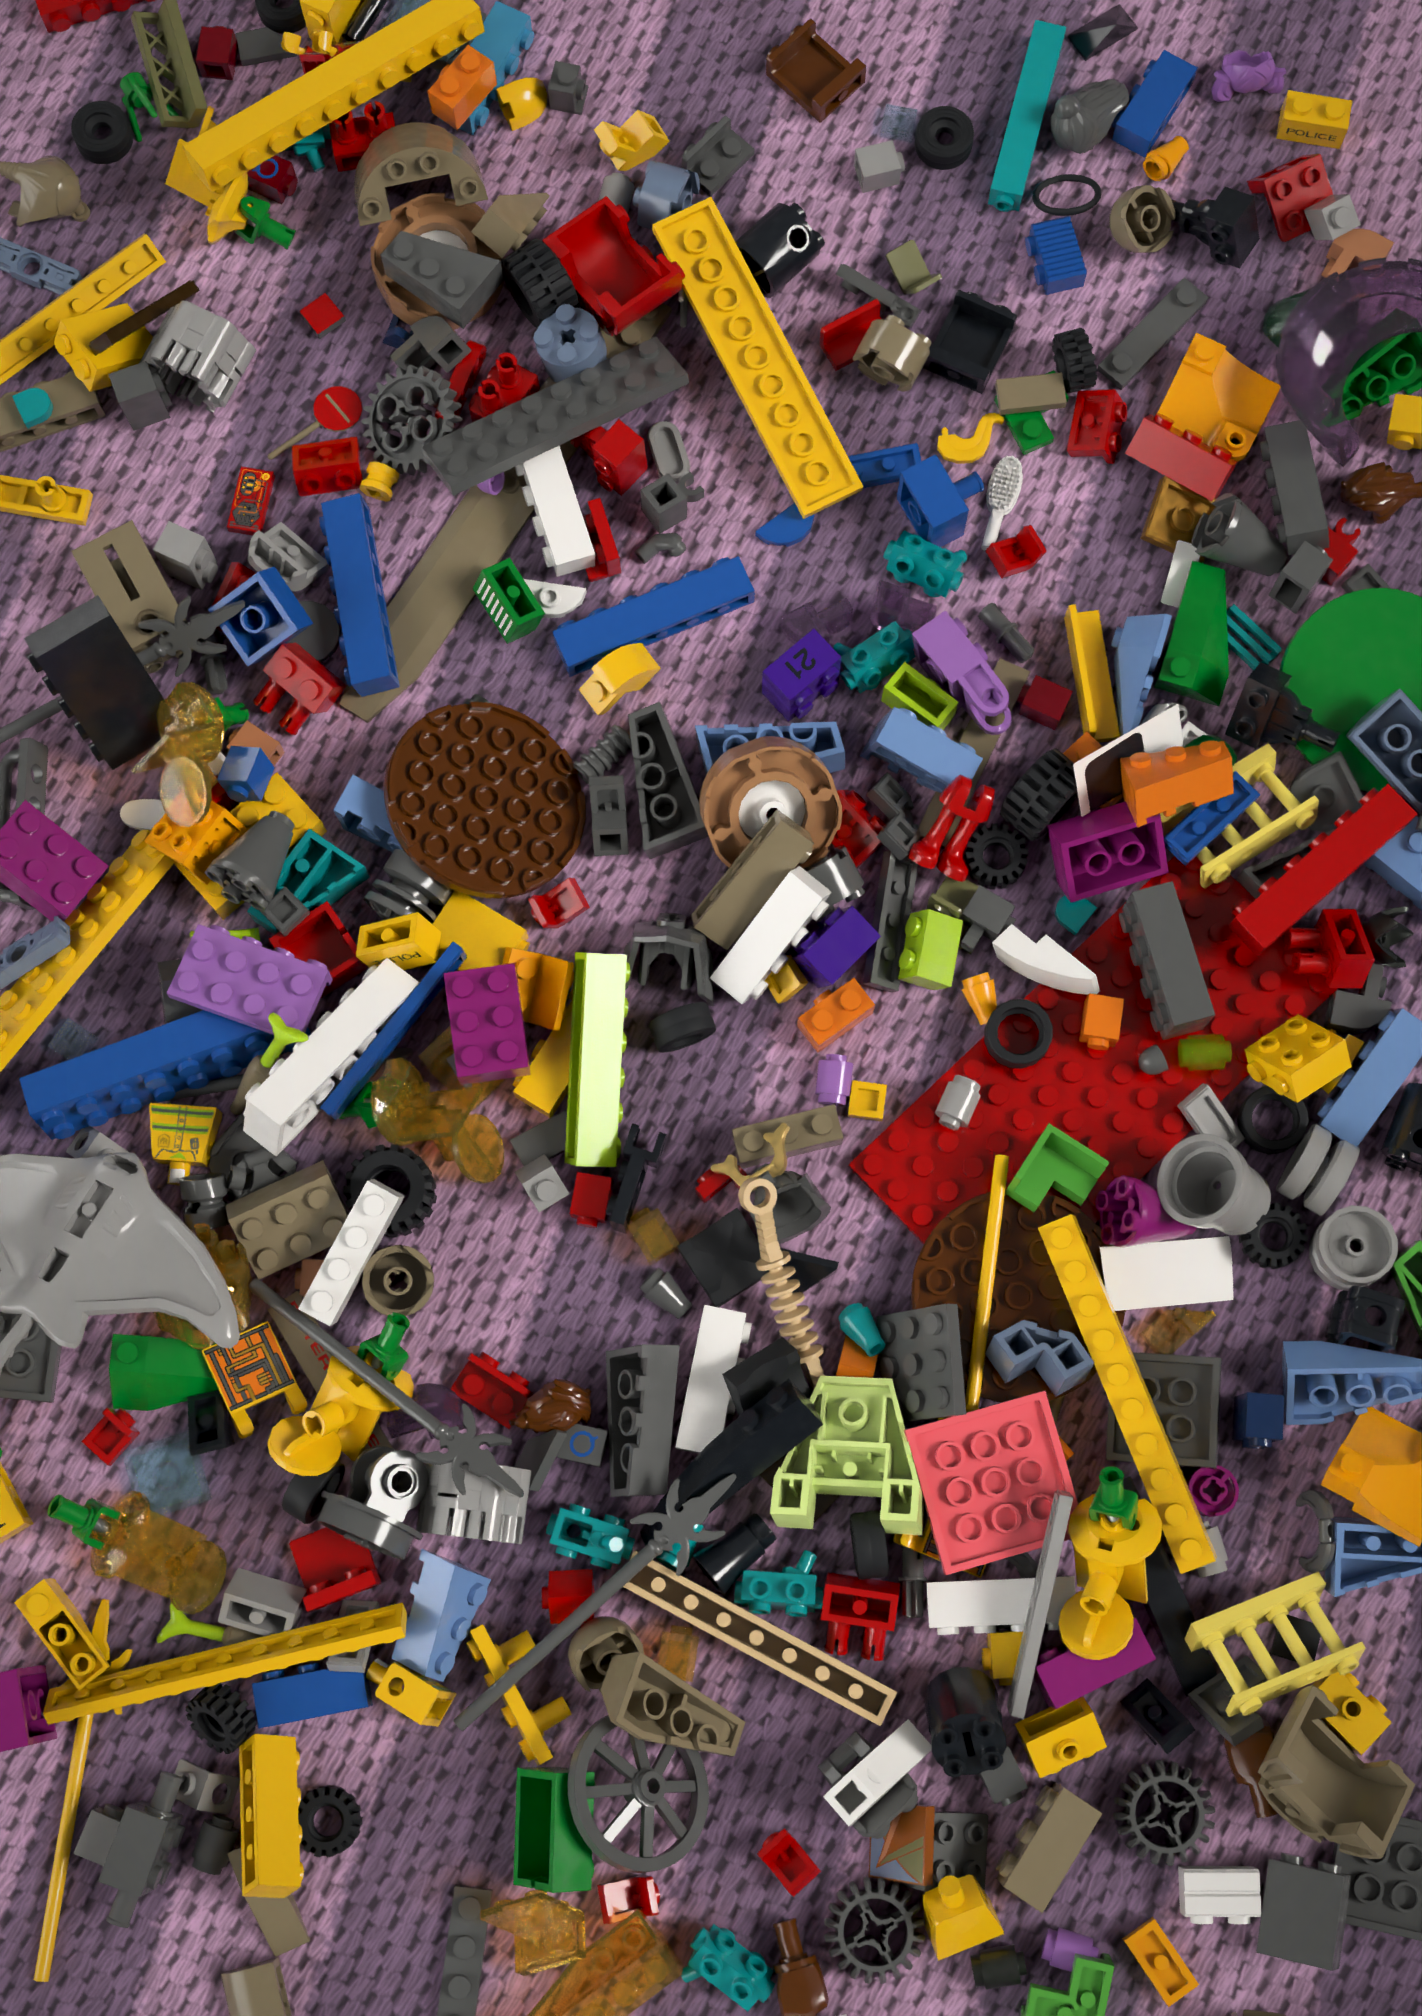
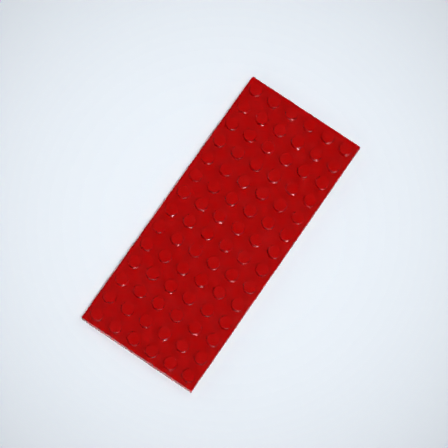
M1174 856L1167 863L1169 873L1151 878L1139 890L1171 881L1174 883L1215 1012V1016L1203 1030L1162 1040L1160 1031H1154L1150 1019V1012L1153 1011L1149 998L1145 999L1140 988V979L1143 978L1139 965L1134 966L1130 956L1131 938L1129 933L1123 932L1119 920V914L1122 913L1124 903L1071 953L1072 956L1096 974L1100 992L1097 995L1124 999L1119 1040L1114 1047L1109 1046L1108 1050H1097L1089 1048L1087 1046L1088 1043L1079 1041L1084 1001L1088 995L1067 992L1040 983L1024 1000L1038 1004L1048 1014L1053 1026V1037L1046 1054L1036 1064L1019 1069L1008 1068L998 1063L988 1053L983 1037L852 1160L848 1167L924 1244L933 1229L952 1210L974 1197L991 1192L995 1155L1009 1156L1005 1188L1007 1189L1033 1146L1050 1123L1109 1162L1081 1206L1052 1187L1047 1192L1049 1195L1060 1197L1075 1205L1096 1223L1100 1219V1212L1096 1208L1095 1201L1101 1190L1106 1191L1107 1186L1115 1178L1123 1175L1140 1180L1193 1129L1177 1107L1181 1101L1204 1083L1210 1086L1221 1102L1249 1075L1247 1070L1248 1061L1244 1049L1298 1014L1308 1018L1338 988H1329L1323 974L1295 975L1293 973L1294 970H1292L1293 954L1295 952H1311L1307 949H1285L1283 935L1257 957L1229 927V924L1235 918L1232 911L1245 899L1248 898L1253 902L1255 898L1231 875L1221 883H1212L1208 887L1203 888L1200 885V867L1203 866V863L1196 856L1184 866ZM1013 1014L1001 1021L998 1027V1039L1007 1051L1014 1054H1024L1036 1046L1039 1040V1030L1036 1023L1030 1017L1023 1014ZM1156 1044L1166 1059L1168 1070L1157 1075H1150L1141 1070L1138 1061L1140 1054L1146 1048ZM955 1075L970 1078L981 1086L979 1090L981 1097L968 1126L959 1127L958 1130H952L940 1124V1117L935 1114L948 1082L953 1081Z

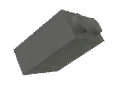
M1281 1852L1280 1859L1273 1858L1269 1859L1256 1953L1330 1971L1337 1970L1340 1966L1351 1875L1341 1873V1865L1319 1861L1318 1867L1303 1864L1304 1857Z

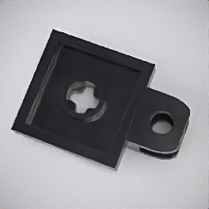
M632 1124L623 1149V1156L629 1159V1161L623 1160L618 1173L617 1181H619V1186H621L619 1194L611 1195L606 1211L613 1230L627 1234L648 1166L658 1168L667 1140V1134L659 1132L653 1152L635 1147L640 1133V1125Z

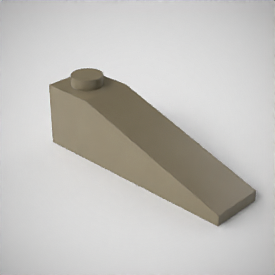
M641 1652L612 1656L600 1689L612 1723L639 1740L728 1757L735 1756L745 1721Z

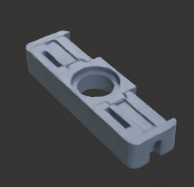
M0 237V270L11 274L13 278L39 289L43 287L59 295L83 279L79 270ZM32 262L40 264V269L37 273L33 275L24 273V268L27 264Z
M54 916V920L33 934L29 932L3 949V954L0 955V990L66 948L70 944V926L58 916Z

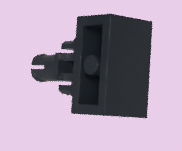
M1224 187L1216 200L1206 199L1199 202L1190 198L1186 203H1182L1172 199L1175 209V220L1172 221L1178 222L1180 230L1195 235L1201 242L1209 246L1211 257L1219 264L1231 265L1240 269L1260 239L1254 196Z
M1260 662L1246 680L1225 735L1255 749L1261 742L1269 744L1286 742L1296 747L1299 741L1305 740L1331 753L1341 733L1313 721V717H1311L1313 710L1302 705L1298 696L1287 688L1292 678L1291 675Z

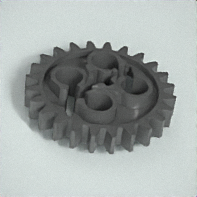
M408 365L407 371L397 367L396 377L389 373L385 374L387 384L376 383L379 390L377 395L369 393L368 396L373 401L372 406H364L363 409L369 412L370 416L361 421V423L368 425L369 429L362 435L372 439L366 448L375 451L373 459L392 467L399 474L407 473L414 476L416 470L427 473V464L430 465L424 457L422 446L457 430L454 428V423L462 421V418L455 415L454 412L461 407V404L453 401L458 393L449 388L451 382L442 378L440 373L424 366L417 368L413 365ZM423 396V403L438 409L443 419L432 416V411L421 407ZM380 421L391 424L392 430L402 434L400 445V437L386 432L383 426L380 425ZM431 426L430 432H429V434L427 435V431H428L429 427Z

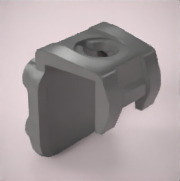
M855 1731L829 1757L819 1764L818 1768L832 1788L848 1773L842 1770L858 1756L859 1763L875 1747ZM907 1773L852 1826L863 1837H873L875 1839L884 1837L890 1829V1822L901 1812L911 1811L917 1805L916 1782Z

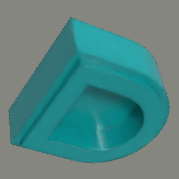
M29 388L12 396L27 428L46 421L52 414L53 403L48 394L40 388Z
M1064 895L1056 905L1055 917L1061 926L1076 936L1096 911L1097 907L1086 898L1070 903L1066 895Z

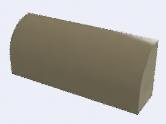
M279 1957L220 1973L229 2016H292Z

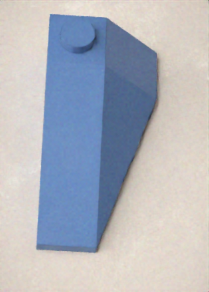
M1172 615L1130 616L1126 618L1123 628L1116 627L1111 646L1117 648L1114 655L1117 721L1120 736L1133 730L1140 724L1144 707H1142L1143 702L1145 703L1153 682L1151 674L1155 670L1158 658H1160Z
M1283 1341L1282 1371L1286 1425L1326 1424L1335 1421L1334 1416L1354 1411L1356 1415L1368 1412L1367 1407L1382 1403L1394 1406L1422 1398V1359L1324 1341Z

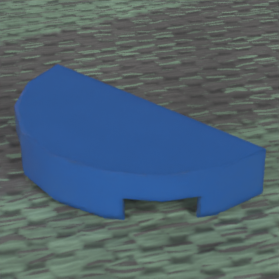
M794 503L756 530L755 536L768 545H786V547L801 542L810 533L815 516L813 514L803 519Z

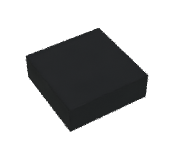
M1287 1615L1311 1658L1315 1661L1321 1637L1312 1622ZM1276 1629L1270 1654L1296 1662L1279 1631Z

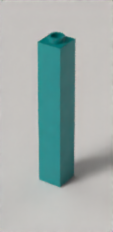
M1035 20L990 188L988 204L994 205L999 211L1009 212L1011 210L1019 211L1065 37V26Z

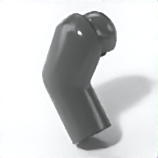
M662 533L653 535L634 552L646 564L660 551L668 550L671 556L678 557L685 552L686 545L682 542L683 538L679 534Z

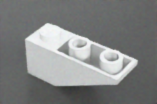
M908 1719L850 1770L823 1797L846 1824L851 1827L932 1751L931 1744Z

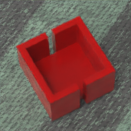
M328 901L312 910L286 937L281 932H278L269 938L274 948L279 947L288 950L295 955L294 958L305 962L308 959H314L327 966V970H329L333 980L330 986H325L320 999L369 968L356 957L357 945Z

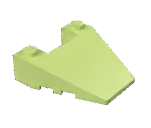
M820 1375L809 1400L813 1403L823 1425L787 1453L781 1468L778 1467L773 1480L770 1514L776 1526L813 1529L816 1494L882 1497L880 1521L885 1533L922 1535L924 1516L923 1493L909 1442H907L904 1433L906 1428L893 1380L891 1378Z

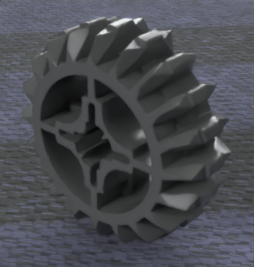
M1156 1760L1154 1764L1155 1773H1152L1148 1764L1143 1763L1141 1764V1771L1144 1777L1140 1778L1134 1771H1130L1128 1776L1135 1783L1132 1788L1123 1782L1119 1785L1122 1791L1128 1793L1127 1798H1114V1803L1125 1806L1124 1811L1113 1813L1114 1819L1126 1820V1824L1119 1826L1117 1832L1120 1835L1132 1834L1126 1839L1125 1845L1131 1849L1140 1843L1136 1855L1141 1859L1146 1857L1151 1850L1150 1862L1157 1865L1163 1854L1165 1864L1173 1866L1174 1853L1177 1854L1181 1862L1185 1863L1188 1861L1185 1849L1189 1848L1191 1852L1198 1855L1201 1851L1194 1842L1199 1839L1204 1843H1208L1210 1840L1207 1835L1201 1832L1203 1826L1209 1829H1214L1215 1826L1214 1822L1205 1819V1814L1215 1813V1807L1203 1805L1202 1803L1212 1797L1211 1792L1208 1790L1197 1792L1204 1781L1202 1778L1197 1777L1189 1782L1192 1770L1188 1767H1185L1178 1776L1179 1768L1176 1762L1171 1761L1167 1772H1165L1163 1761ZM1158 1782H1175L1189 1796L1182 1799L1169 1800L1165 1796L1164 1791L1160 1789ZM1148 1788L1150 1806L1147 1811L1136 1818L1137 1801L1143 1791ZM1160 1801L1168 1808L1171 1806L1175 1807L1172 1809L1173 1811L1168 1813L1169 1825L1161 1818L1155 1819L1156 1815L1161 1812ZM1193 1807L1191 1826L1181 1838L1179 1820L1182 1815L1189 1812V1809ZM1161 1826L1171 1843L1157 1844L1150 1842L1143 1836L1140 1829Z
M866 1876L863 1877L865 1888L858 1891L856 1883L854 1881L849 1882L850 1890L853 1893L849 1898L844 1891L839 1890L837 1892V1896L843 1902V1905L840 1907L835 1903L829 1904V1910L836 1914L837 1918L827 1917L824 1919L825 1926L835 1928V1931L824 1934L826 1942L837 1941L838 1944L829 1949V1954L831 1957H836L840 1954L844 1955L837 1964L840 1970L845 1969L851 1963L853 1964L850 1970L851 1978L856 1979L862 1969L865 1970V1983L870 1984L873 1972H878L880 1983L885 1984L887 1980L885 1971L891 1969L894 1978L899 1979L901 1975L897 1968L898 1964L902 1963L906 1969H912L913 1965L906 1957L908 1953L915 1957H920V1949L912 1945L913 1941H925L924 1934L914 1931L915 1928L923 1927L925 1920L920 1917L912 1918V1915L918 1913L921 1909L918 1903H912L909 1906L905 1905L912 1896L909 1890L904 1891L898 1897L896 1896L899 1890L898 1882L893 1881L887 1891L884 1890V1878L879 1877L877 1879V1888H871V1881ZM866 1900H886L895 1905L899 1910L892 1914L890 1912L885 1915H877L871 1910ZM857 1906L862 1917L861 1925L856 1931L852 1932L851 1936L844 1939L845 1920L849 1912ZM865 1913L869 1914L871 1920L877 1926L885 1925V1930H880L884 1947H881L878 1939H875L872 1934L868 1936L864 1934L865 1930H869L867 1926L869 1922ZM905 1921L904 1940L900 1948L893 1954L888 1945V1936L891 1931L897 1928V1924ZM871 1945L879 1951L883 1960H864L856 1956L851 1949Z

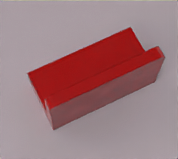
M874 299L820 329L819 345L835 371L854 362L853 356L871 322L881 319V304L878 299Z

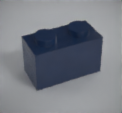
M1247 1392L1235 1396L1232 1440L1242 1441V1448L1247 1449L1271 1448L1272 1442L1283 1440L1284 1395Z

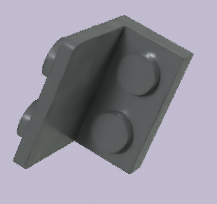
M935 1812L933 1885L921 1886L898 1882L899 1885L921 1891H929L938 1887L940 1880L945 1876L951 1875L960 1878L970 1874L974 1875L980 1886L985 1890L988 1815L984 1813Z

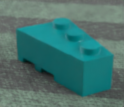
M308 829L286 858L274 896L285 886L311 912L326 901L331 906L369 879L370 875L363 864L311 829ZM252 906L248 909L247 912L254 922L273 935L280 932L259 910Z

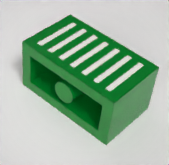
M510 558L483 569L472 588L507 644L535 631L545 614Z

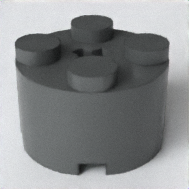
M844 845L834 848L835 855L830 857L826 855L819 862L803 868L832 892L825 901L829 904V907L820 918L832 913L835 910L833 905L845 899L846 902H850L865 893L862 888L864 881Z

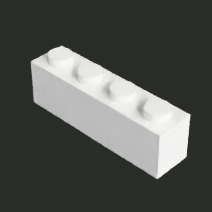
M560 446L515 466L517 475H524L527 486L522 487L526 504L528 507L533 505L537 515L532 517L538 537H544L547 546L542 548L547 567L553 566L558 577L595 566V552Z
M798 866L791 870L710 979L741 1004L751 997L757 1000L769 985L765 980L771 971L777 974L789 958L785 953L791 945L795 948L798 947L809 933L805 927L810 920L814 919L817 921L827 910L829 904L825 901L832 892L802 867Z
M375 1179L367 1180L301 1302L299 1310L328 1326L338 1322L362 1277L368 1260L374 1255L405 1197L403 1194Z
M704 1305L675 1446L676 1449L700 1454L725 1429L727 1414L734 1415L735 1406L722 1374L745 1360V1358L738 1356L741 1343L748 1344L752 1323L745 1322L746 1313Z
M1075 1576L1055 1578L1046 1618L1048 1630H1059L1060 1611L1066 1601L1076 1594ZM1035 1578L927 1582L929 1628H937V1635L959 1634V1627L974 1626V1633H995L996 1625H1011V1632H1023Z

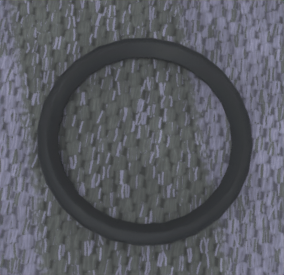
M1065 174L1042 181L1033 191L1032 198L1036 207L1045 213L1069 216L1080 214L1093 208L1099 202L1102 192L1097 182L1089 177ZM1062 181L1085 183L1090 185L1095 192L1090 202L1074 208H1053L1044 205L1040 201L1039 195L1045 187Z

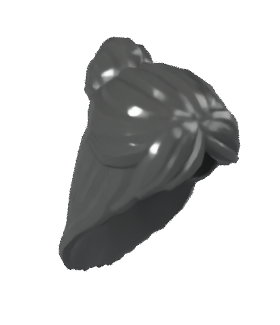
M1107 79L1102 82L1096 81L1082 86L1071 95H1064L1058 99L1055 104L1054 113L1051 116L1052 136L1057 145L1063 150H1070L1081 154L1092 150L1094 146L1100 143L1107 136V132L1116 115L1129 101L1128 89L1125 87V84L1117 82L1115 79Z

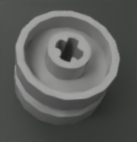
M1315 1123L1310 1127L1295 1149L1278 1181L1276 1191L1292 1200L1299 1197L1307 1188L1304 1196V1207L1321 1216L1329 1209L1345 1186L1358 1159L1360 1148L1346 1140H1341L1328 1152L1332 1142V1134Z
M1351 1205L1336 1210L1315 1229L1309 1242V1259L1315 1273L1326 1284L1338 1290L1348 1291L1352 1286H1370L1392 1268L1398 1255V1239L1393 1226L1381 1213L1366 1206ZM1354 1244L1357 1251H1352L1350 1245Z

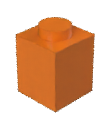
M1089 993L1084 1001L1079 1041L1086 1042L1089 1048L1097 1050H1108L1109 1046L1114 1047L1119 1040L1124 999Z

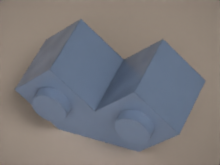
M1022 1320L994 1335L985 1353L1005 1383L1035 1368L1055 1397L1085 1381L1094 1365V1361L1074 1333L1060 1329L1058 1332L1039 1328L1037 1323Z

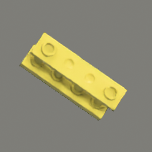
M1269 743L1235 763L1232 767L1233 772L1236 771L1250 785L1257 781L1264 782L1289 812L1272 821L1256 802L1247 808L1245 812L1257 824L1260 830L1243 839L1230 824L1221 834L1232 848L1215 857L1205 847L1197 855L1198 859L1203 863V866L1200 867V885L1203 888L1208 887L1212 883H1221L1230 875L1231 871L1296 830L1308 828L1317 818L1319 799L1314 795L1301 804L1273 773L1276 766L1277 752ZM1192 802L1176 807V814L1165 817L1163 812L1160 813L1163 836L1168 834L1196 808L1192 805Z
M1319 1571L1190 1624L1185 1641L1191 1652L1203 1647L1205 1650H1210L1235 1695H1232L1225 1710L1229 1717L1238 1713H1242L1243 1716L1250 1715L1263 1706L1262 1703L1336 1672H1339L1340 1675H1345L1359 1666L1358 1661L1366 1647L1363 1642L1347 1648L1343 1645L1318 1604L1326 1586V1582ZM1298 1608L1301 1611H1306L1332 1654L1313 1661L1287 1618L1289 1612ZM1268 1621L1276 1626L1298 1663L1299 1668L1281 1675L1255 1631L1257 1625ZM1234 1634L1242 1637L1268 1681L1249 1688L1223 1644L1225 1638Z

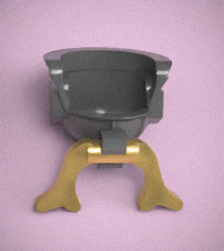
M781 1123L774 1133H765L763 1135V1138L772 1145L775 1155L769 1165L765 1163L755 1169L754 1174L743 1176L738 1170L737 1158L732 1154L727 1156L725 1162L711 1166V1170L714 1173L730 1176L740 1187L744 1181L752 1177H761L773 1183L777 1190V1201L773 1207V1218L779 1244L785 1243L813 1229L828 1216L831 1210V1206L821 1198L822 1195L807 1173L800 1175L793 1171H785L787 1167L785 1138L790 1129L786 1123ZM757 1186L752 1190H755L753 1205H759L765 1199L766 1194L762 1186ZM749 1212L756 1224L755 1215Z

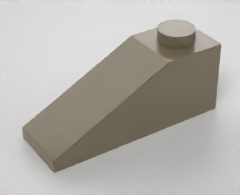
M241 1847L227 1854L242 1891ZM293 1893L285 1898L245 1897L275 1957L311 1941Z

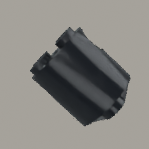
M777 203L735 241L763 296L767 298L773 297L820 254V249L825 245L823 237L817 231L812 230L805 221L806 214L804 210L796 203H792L790 206Z
M1408 1083L1403 1090L1381 1151L1386 1156L1384 1163L1387 1166L1400 1171H1405L1406 1167L1420 1172L1419 1177L1422 1178V1148L1415 1145L1417 1143L1422 1144V1084Z
M954 1667L939 1673L930 1681L925 1691V1709L928 1729L931 1734V1750L937 1763L951 1777L976 1775L987 1770L999 1768L1003 1763V1754L1006 1750V1734L1002 1727V1713L998 1692L992 1679L982 1671L970 1667Z

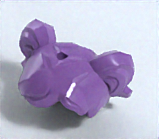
M1233 51L1223 57L1222 70H1217L1214 73L1216 80L1211 88L1213 100L1216 102L1229 101L1234 91L1248 93L1256 92L1261 88L1268 93H1280L1284 87L1283 75L1286 74V69L1275 66L1269 51L1254 54L1252 57L1246 51Z

